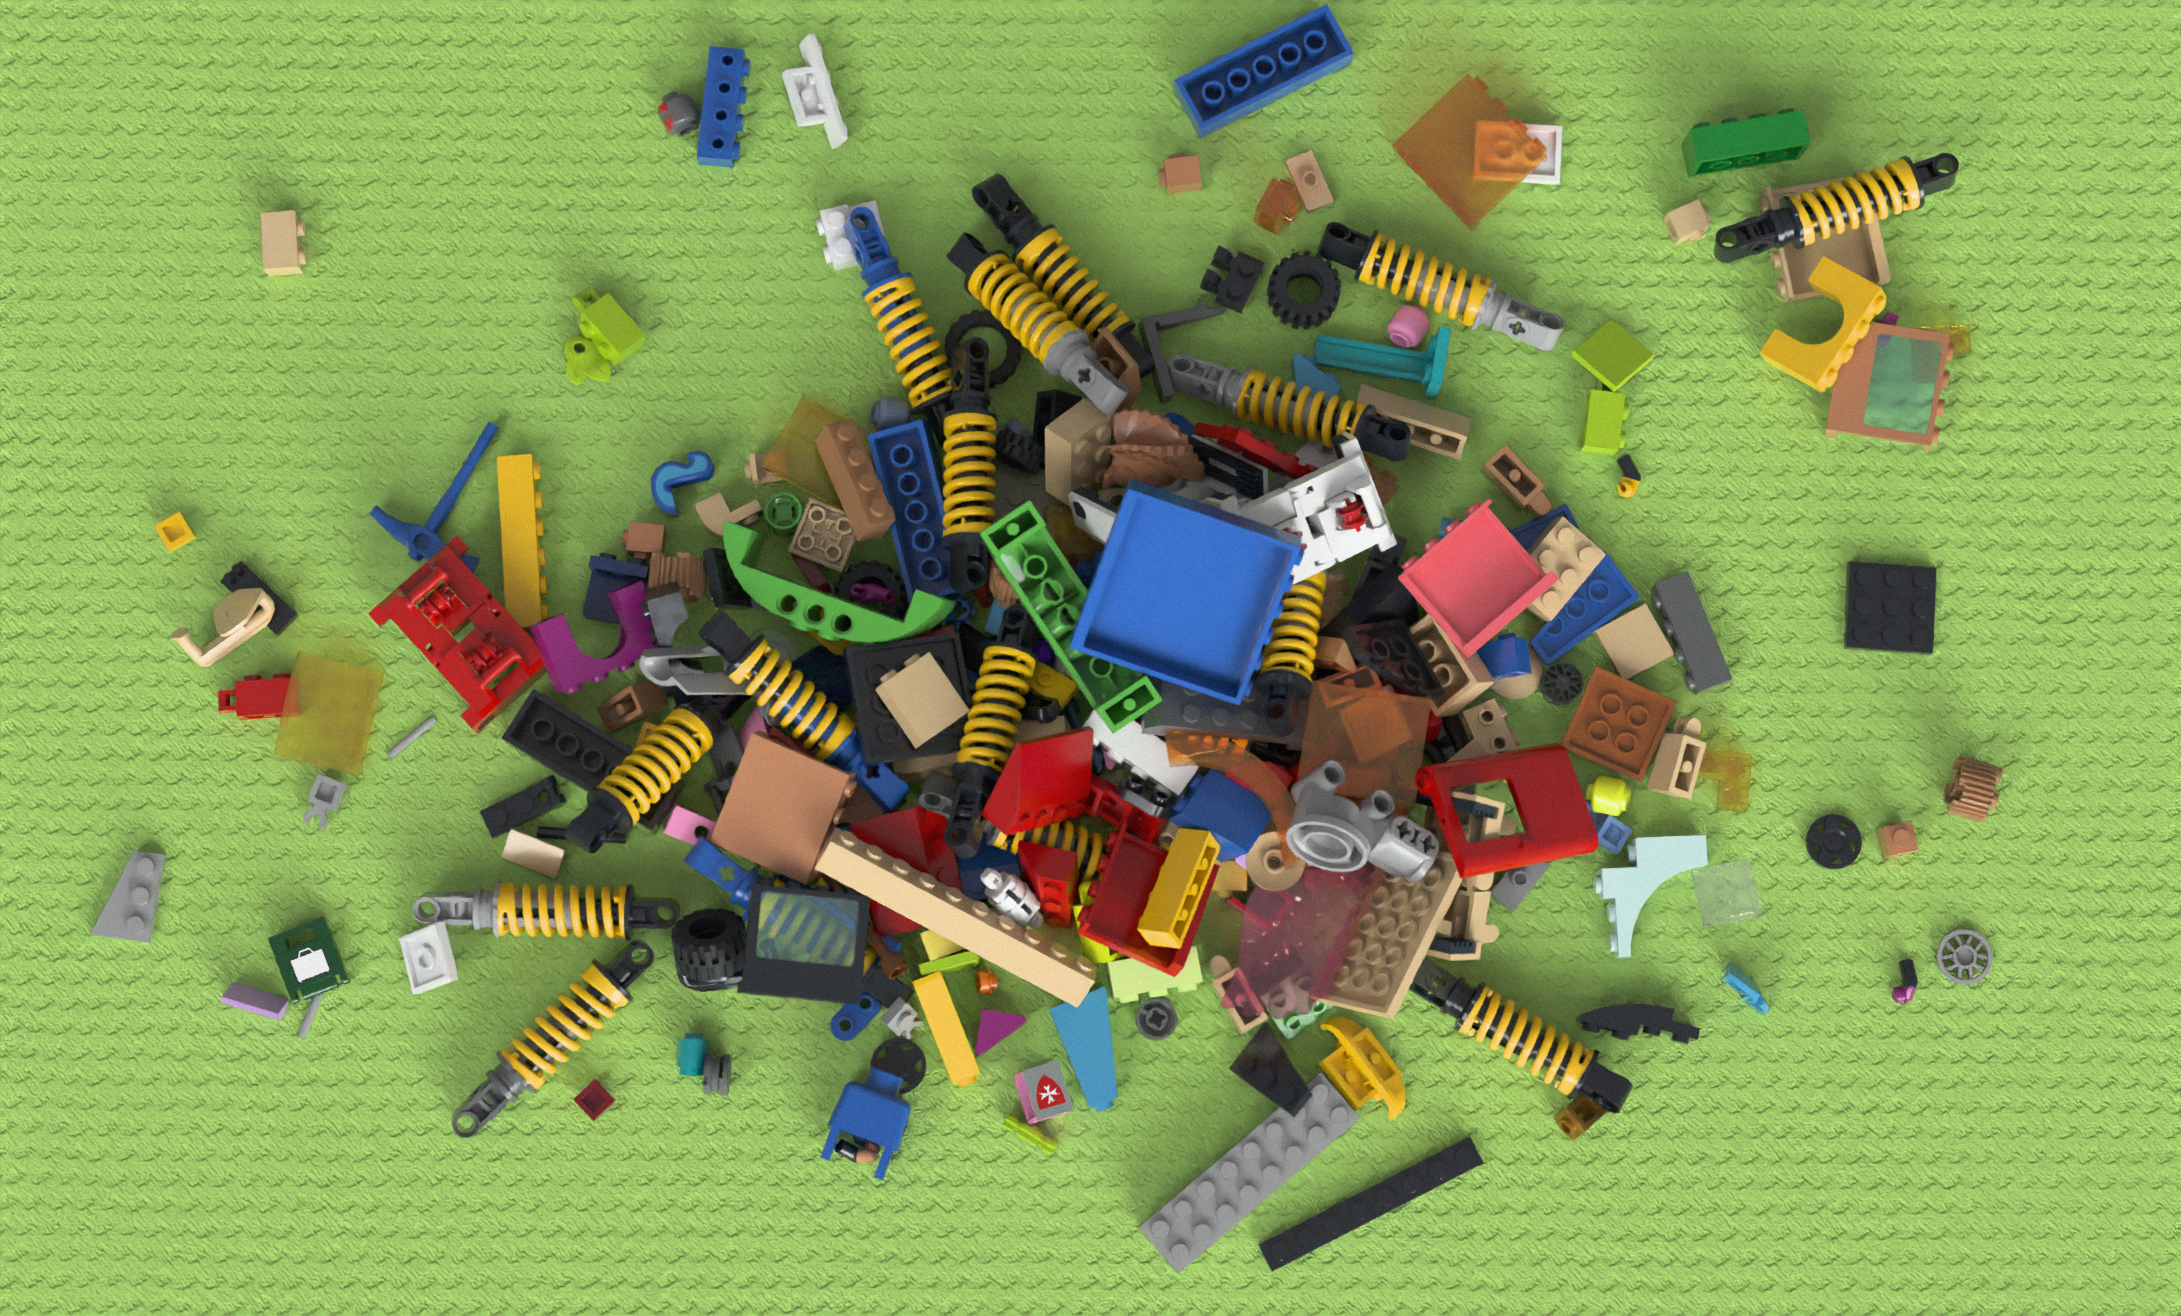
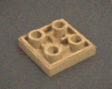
M809 498L788 552L842 573L857 539L844 510Z
M1646 603L1594 631L1618 676L1626 680L1674 655L1672 648Z

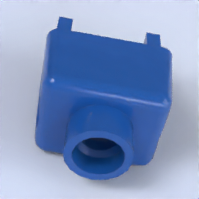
M870 1067L864 1084L857 1081L846 1083L827 1124L832 1127L820 1158L830 1160L841 1130L848 1132L854 1138L855 1144L865 1147L866 1142L872 1141L885 1146L874 1178L883 1180L894 1150L898 1151L900 1149L911 1111L910 1102L898 1097L904 1078Z

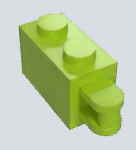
M587 287L572 298L575 308L581 313L578 325L582 334L586 338L593 340L598 346L600 354L605 359L610 360L616 366L642 347L646 335L609 293L600 297L591 287Z
M1597 378L1596 390L1591 389L1587 395L1580 451L1615 456L1619 448H1624L1626 431H1621L1622 420H1627L1629 403H1625L1626 394L1618 393V389L1615 392L1602 391V386L1606 385Z

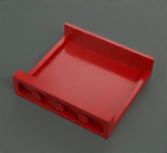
M1123 822L1117 830L1112 829L1107 837L1105 845L1109 849L1106 855L1103 854L1097 864L1096 870L1100 873L1097 880L1093 879L1086 895L1090 897L1088 905H1083L1078 915L1077 921L1081 922L1077 933L1175 977L1185 966L1220 866L1214 863L1181 948L1149 945L1138 931L1139 920L1145 912L1150 893L1156 885L1160 868L1164 864L1169 852L1125 832L1128 823Z

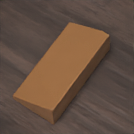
M1317 636L1318 643L1314 647L1316 656L1312 661L1316 668L1345 672L1356 671L1357 667L1345 640Z

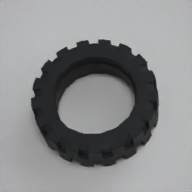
M986 309L980 312L979 310H973L968 315L963 314L960 316L959 320L951 325L950 331L945 338L944 349L945 355L948 358L946 363L949 368L953 369V349L960 344L963 336L968 331L978 327L993 328L1004 337L1007 345V355L1000 366L989 371L990 389L994 388L995 385L1005 383L1016 372V368L1021 360V342L1011 334L1010 330L1002 325L1001 321L992 315L991 311Z

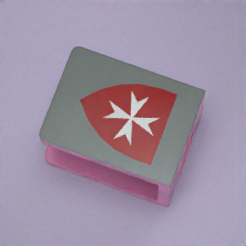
M1057 1060L1025 1069L1013 1076L1028 1125L1063 1115L1073 1110L1060 1064Z

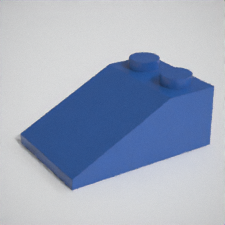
M984 832L982 833L979 850L973 857L967 859L958 857L964 896L980 902L988 901V897L984 894L987 887L981 880V874L985 869L991 868L998 873L1004 871L1009 875H1016L1021 880L1017 854H1012L1009 850L1011 843L1008 842L1006 850L993 845L989 846L986 844L987 834ZM966 837L960 839L958 844L963 843Z

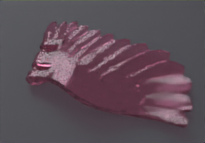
M1367 860L1364 866L1349 872H1335L1313 865H1305L1300 879L1288 889L1269 891L1257 885L1245 906L1241 927L1239 959L1234 976L1220 1002V1006L1224 1009H1229L1241 1004L1243 1006V1014L1249 1017L1262 1014L1268 1008L1270 1015L1280 1020L1289 1017L1294 1011H1297L1298 1014L1307 1015L1315 1008L1319 998L1329 999L1335 989L1333 975L1342 970L1341 951L1347 950L1348 946L1346 930L1353 929L1352 915L1359 913L1357 899H1363L1366 893L1365 887L1371 885L1372 879L1370 874L1376 871L1374 864ZM1278 862L1273 868H1278L1280 866V862Z

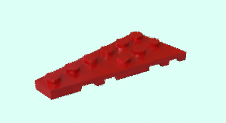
M1197 422L1192 432L1201 437L1218 439L1217 445L1237 453L1241 451L1242 457L1282 477L1287 476L1297 480L1319 469L1310 464L1303 466L1298 463L1300 458L1286 451L1283 453L1277 451V445L1265 439L1259 441L1253 438L1254 433L1241 426L1236 428L1224 423L1223 427ZM1353 493L1356 501L1359 502L1357 494Z

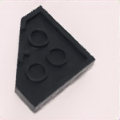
M1404 618L1348 626L1341 632L1355 659L1417 701L1438 699L1445 693Z

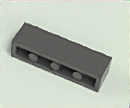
M1688 571L1656 583L1651 588L1650 598L1654 608L1661 611L1663 616L1661 625L1666 636H1671L1675 645L1672 647L1674 657L1677 663L1682 662L1686 672L1683 674V678L1689 690L1693 689L1696 696L1732 680L1731 674Z

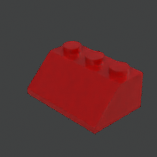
M1019 840L1018 852L1021 880L1029 886V889L1034 892L1037 900L1041 903L1038 911L1043 916L1044 923L1053 928L1071 929L1075 919L1072 906L1081 902L1078 892L1080 883L1077 853Z

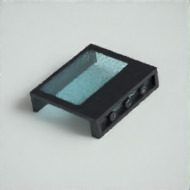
M756 879V884L747 885V892H750L742 981H738L737 993L854 1005L860 1004L870 898L852 888H845L844 893L833 892V887L815 885V890L803 889L804 884L786 882L785 887L774 886V881Z

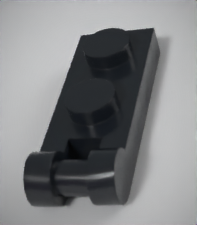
M555 775L549 776L539 783L479 811L493 839L509 832L510 829H515L564 805L567 800L564 794H560L556 785L558 782ZM546 791L549 800L542 803L538 794Z

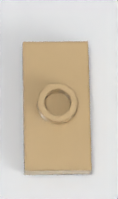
M1312 150L1285 160L1287 170L1307 214L1334 203V199Z

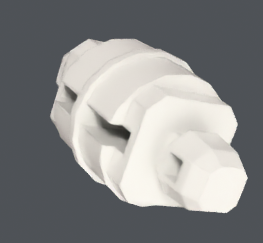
M991 868L985 869L981 874V880L987 887L984 894L988 897V902L996 909V912L1000 915L1011 917L1015 923L1021 926L1026 924L1032 929H1039L1044 923L1043 916L1038 911L1041 903L1037 900L1034 892L1029 889V886L1016 875H1009L1004 871L998 873Z

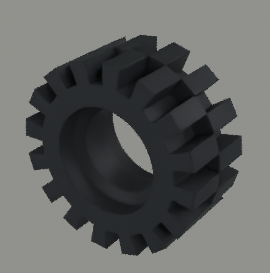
M1006 429L999 431L996 442L992 445V449L996 451L995 458L1011 465L1010 467L1018 468L1020 471H1026L1029 474L1038 473L1045 459V448L1039 446L1037 442H1032V439L1028 437L1025 438L1019 433L1015 434L1013 431H1007Z

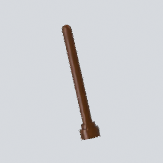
M821 873V878L827 886L833 887V892L844 893V888L839 881ZM839 901L857 925L858 906L855 902ZM868 921L867 940L882 959V971L889 980L899 977L907 970L908 964L901 955H897L895 952L892 953Z

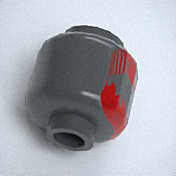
M674 91L662 98L663 103L658 107L657 113L669 133L684 136L697 128L700 113L688 94H678Z

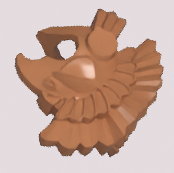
M1134 407L1132 410L1123 408L1119 413H1113L1110 426L1114 430L1116 444L1100 448V450H1110L1109 453L1114 455L1111 466L1104 474L1102 485L1105 491L1113 484L1127 486L1130 478L1157 488L1164 486L1165 483L1166 485L1173 484L1176 478H1188L1196 482H1203L1204 463L1199 461V454L1193 452L1194 446L1188 443V435L1182 434L1179 426L1172 424L1169 418H1163L1159 411L1152 414L1147 408L1140 410L1137 407Z

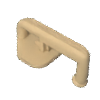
M262 588L238 589L223 599L214 609L213 617L216 631L220 635L201 649L189 637V630L187 628L175 630L172 638L178 642L180 647L197 664L209 667L266 627L275 611V604ZM260 605L262 609L253 614L257 606Z

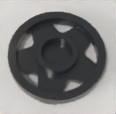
M1831 814L1817 819L1810 826L1806 834L1805 843L1809 856L1817 865L1826 869L1837 870L1847 867L1855 861L1861 850L1862 840L1859 829L1851 820L1841 815ZM1839 821L1848 825L1849 828H1841ZM1824 822V829L1822 831H1814L1817 825ZM1856 840V847L1853 853L1850 844ZM1811 844L1819 847L1818 857L1814 853ZM1834 858L1844 862L1841 864H1829Z
M893 1038L883 1042L877 1047L871 1058V1067L904 1078L905 1082L911 1084L909 1087L900 1089L899 1094L915 1089L922 1082L926 1073V1059L922 1050L908 1039ZM899 1043L907 1044L913 1048L903 1051ZM886 1047L887 1055L877 1059L879 1053ZM921 1059V1072L919 1074L915 1069V1064Z

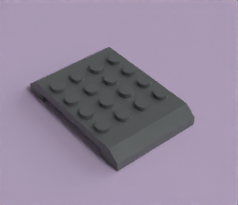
M1263 644L1262 649H1261V652H1260L1261 654H1262L1263 649L1265 648V647H1264V644ZM1315 666L1312 674H1310L1313 686L1312 694L1309 698L1299 701L1296 728L1290 735L1284 737L1274 735L1262 715L1265 696L1256 688V679L1260 674V670H1253L1250 677L1253 680L1251 692L1248 697L1243 696L1240 705L1142 673L1148 677L1163 700L1142 714V734L1171 737L1173 732L1281 743L1286 744V749L1315 752L1318 748L1317 668Z

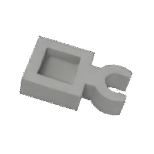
M318 773L307 799L308 802L314 804V807L305 813L304 822L310 824L312 817L319 815L321 821L318 828L324 830L328 824L327 811L337 812L347 785Z
M900 997L894 1001L880 1018L898 1036L902 1034L908 1040L913 1038L910 1034L913 1027H923V1023L916 1017L918 1013Z

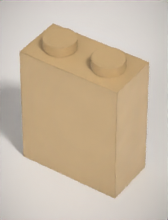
M930 652L923 657H920L917 653L904 662L906 668L899 673L893 669L880 678L882 684L875 689L915 748L970 711Z

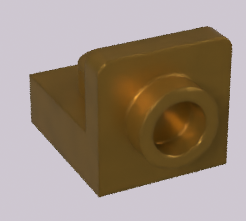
M1580 1094L1564 1110L1558 1113L1554 1120L1559 1125L1560 1130L1568 1135L1571 1140H1574L1588 1130L1607 1111L1591 1099Z

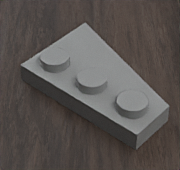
M141 851L133 852L90 935L151 943L165 855Z

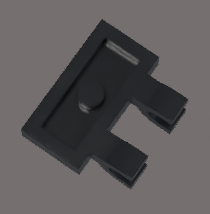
M1218 246L1211 265L1228 271L1225 280H1222L1219 274L1207 268L1200 288L1217 294L1215 302L1242 313L1265 262L1241 251L1238 252L1235 258L1230 251Z

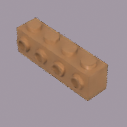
M852 420L826 424L816 439L815 444L857 541L883 537L895 521L894 510L889 505L883 492V485L876 476L872 460L865 451L859 431L856 430Z

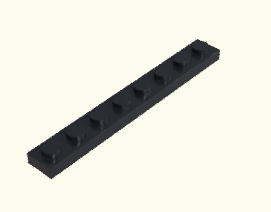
M1467 1137L1260 1243L1258 1246L1271 1272L1472 1170L1483 1164V1161L1470 1137Z

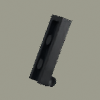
M242 561L237 565L234 564L231 567L232 570L229 573L226 572L220 582L232 593L238 589L262 588L275 604V611L267 627L279 636L299 615ZM260 605L257 606L254 614L262 609Z

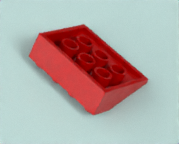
M1087 726L1017 742L981 814L1004 835L1078 818L1084 812V804L1090 795L1094 729Z
M917 806L848 823L850 832L857 839L868 845L879 847L883 853L907 862L915 870L930 874L936 881L948 887H954L964 895L954 851L944 839L947 829L945 816L926 810L922 806ZM870 898L869 913L875 931L882 937L884 935L891 936L925 928Z

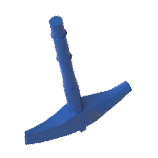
M488 422L482 434L479 435V439L424 527L404 523L388 515L377 505L369 513L389 534L410 550L408 555L412 559L419 562L422 558L429 560L446 545L438 537L437 533L498 430V427L493 423ZM463 554L459 559L474 574L480 558Z

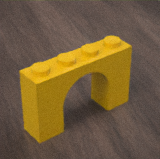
M1824 256L1808 278V282L1813 290L1843 307L1844 320L1838 333L1824 343L1809 345L1801 343L1775 328L1759 352L1769 364L1821 393L1827 387L1833 385L1838 375L1837 371L1843 363L1849 361L1854 351L1853 347L1859 338L1865 337L1870 328L1869 323L1875 314L1878 315L1883 310L1887 298L1880 286Z

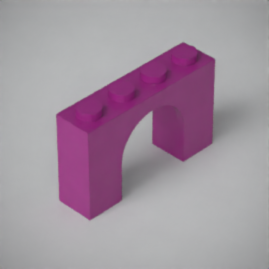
M642 581L632 582L607 593L619 621L620 638L614 651L603 659L591 658L577 647L564 614L554 615L529 626L555 692L566 691V694L574 693L583 688V682L591 679L593 683L608 678V672L618 668V671L621 672L634 667V660L641 658L644 649L659 648V644L652 645L648 628H652L653 623L651 618L645 619L640 603L646 601L643 592L646 589Z

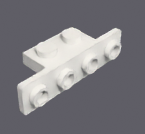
M811 33L799 43L806 67L787 69L782 73V77L798 127L824 124L832 149H836L847 140V126L842 121L840 115L839 101L837 96L834 95L830 83V73L825 67L822 58V47L817 42L815 33Z

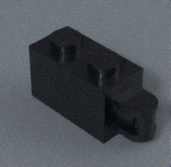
M1058 389L1037 392L1032 442H1037L1039 446L1045 448V427L1080 402L1082 397ZM1045 459L1041 465L1042 469H1045Z

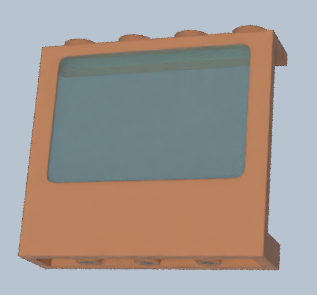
M1870 322V328L1865 337L1859 338L1853 347L1854 351L1849 361L1843 363L1837 371L1838 375L1833 385L1825 436L1837 438V433L1840 432L1925 446V452H1930L1931 444H1937L1940 427L1934 426L1936 416L1942 417L1945 399H1939L1941 388L1947 389L1950 374L1949 371H1944L1946 360L1952 361L1955 344L1949 343L1950 334Z

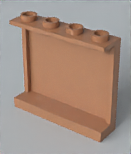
M759 730L751 733L709 842L806 885L814 881V879L817 880L822 873L815 869L819 854L831 836L835 825H839L843 820L846 812L843 805L846 797L850 798L855 790L857 782L853 779L856 772L853 770L849 772L841 770L769 738L770 734Z

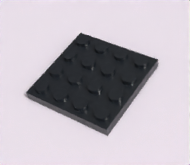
M959 632L843 649L864 766L958 753L961 751L960 741L965 736L964 726L969 721L968 713L915 748L875 690L882 684L880 678L893 669L899 673L906 668L904 665L906 660L917 653L920 657H923L930 652L968 709H970L973 705Z

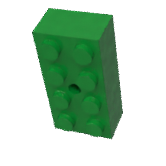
M1787 108L1778 111L1776 115L1766 116V113H1757L1751 115L1746 120L1738 121V118L1733 117L1721 121V124L1710 125L1709 122L1695 124L1689 130L1681 146L1687 176L1694 177L1800 159L1810 145V138L1804 110L1795 111L1794 108Z

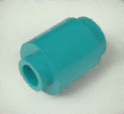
M685 1033V1038L679 1039L677 1067L680 1068L679 1075L703 1076L709 1041L703 1040V1034Z

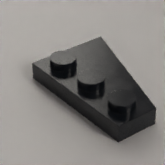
M1266 1022L1229 1067L1235 1075L1293 1118H1295L1313 1095Z

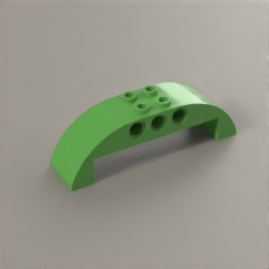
M1028 500L979 534L1007 582L1066 671L1107 728L1114 734L1163 700L1148 677L1141 672L1069 648L1071 636L1088 591L1045 528L1046 524L1032 502Z
M724 522L723 541L727 559L734 576L743 589L758 604L772 613L791 620L790 626L810 632H814L816 629L818 630L817 636L831 641L841 642L843 638L850 641L876 644L916 638L935 627L954 609L955 601L916 589L905 621L759 569L756 565L767 534L741 524ZM795 600H796V601H797V606H796V608H795V610H794L793 604H794V602H795ZM822 609H823V610H824V617H823L822 620H821V618H820V613H821V611H822ZM851 619V627L848 630L847 622Z

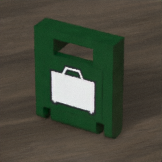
M323 916L268 938L294 1005L300 1003L297 994L298 990L301 991L304 1000H308L339 988L336 975H340L344 985L350 983L326 917ZM312 928L316 939L290 948L286 938Z

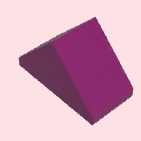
M982 1009L975 1049L977 1055L980 1057L1026 1024V1018L1023 1015Z

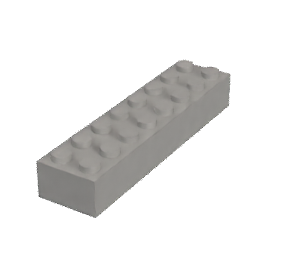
M1322 1072L1306 1084L1313 1095L1295 1118L1279 1107L1139 1227L1140 1231L1176 1274L1180 1273L1360 1119Z

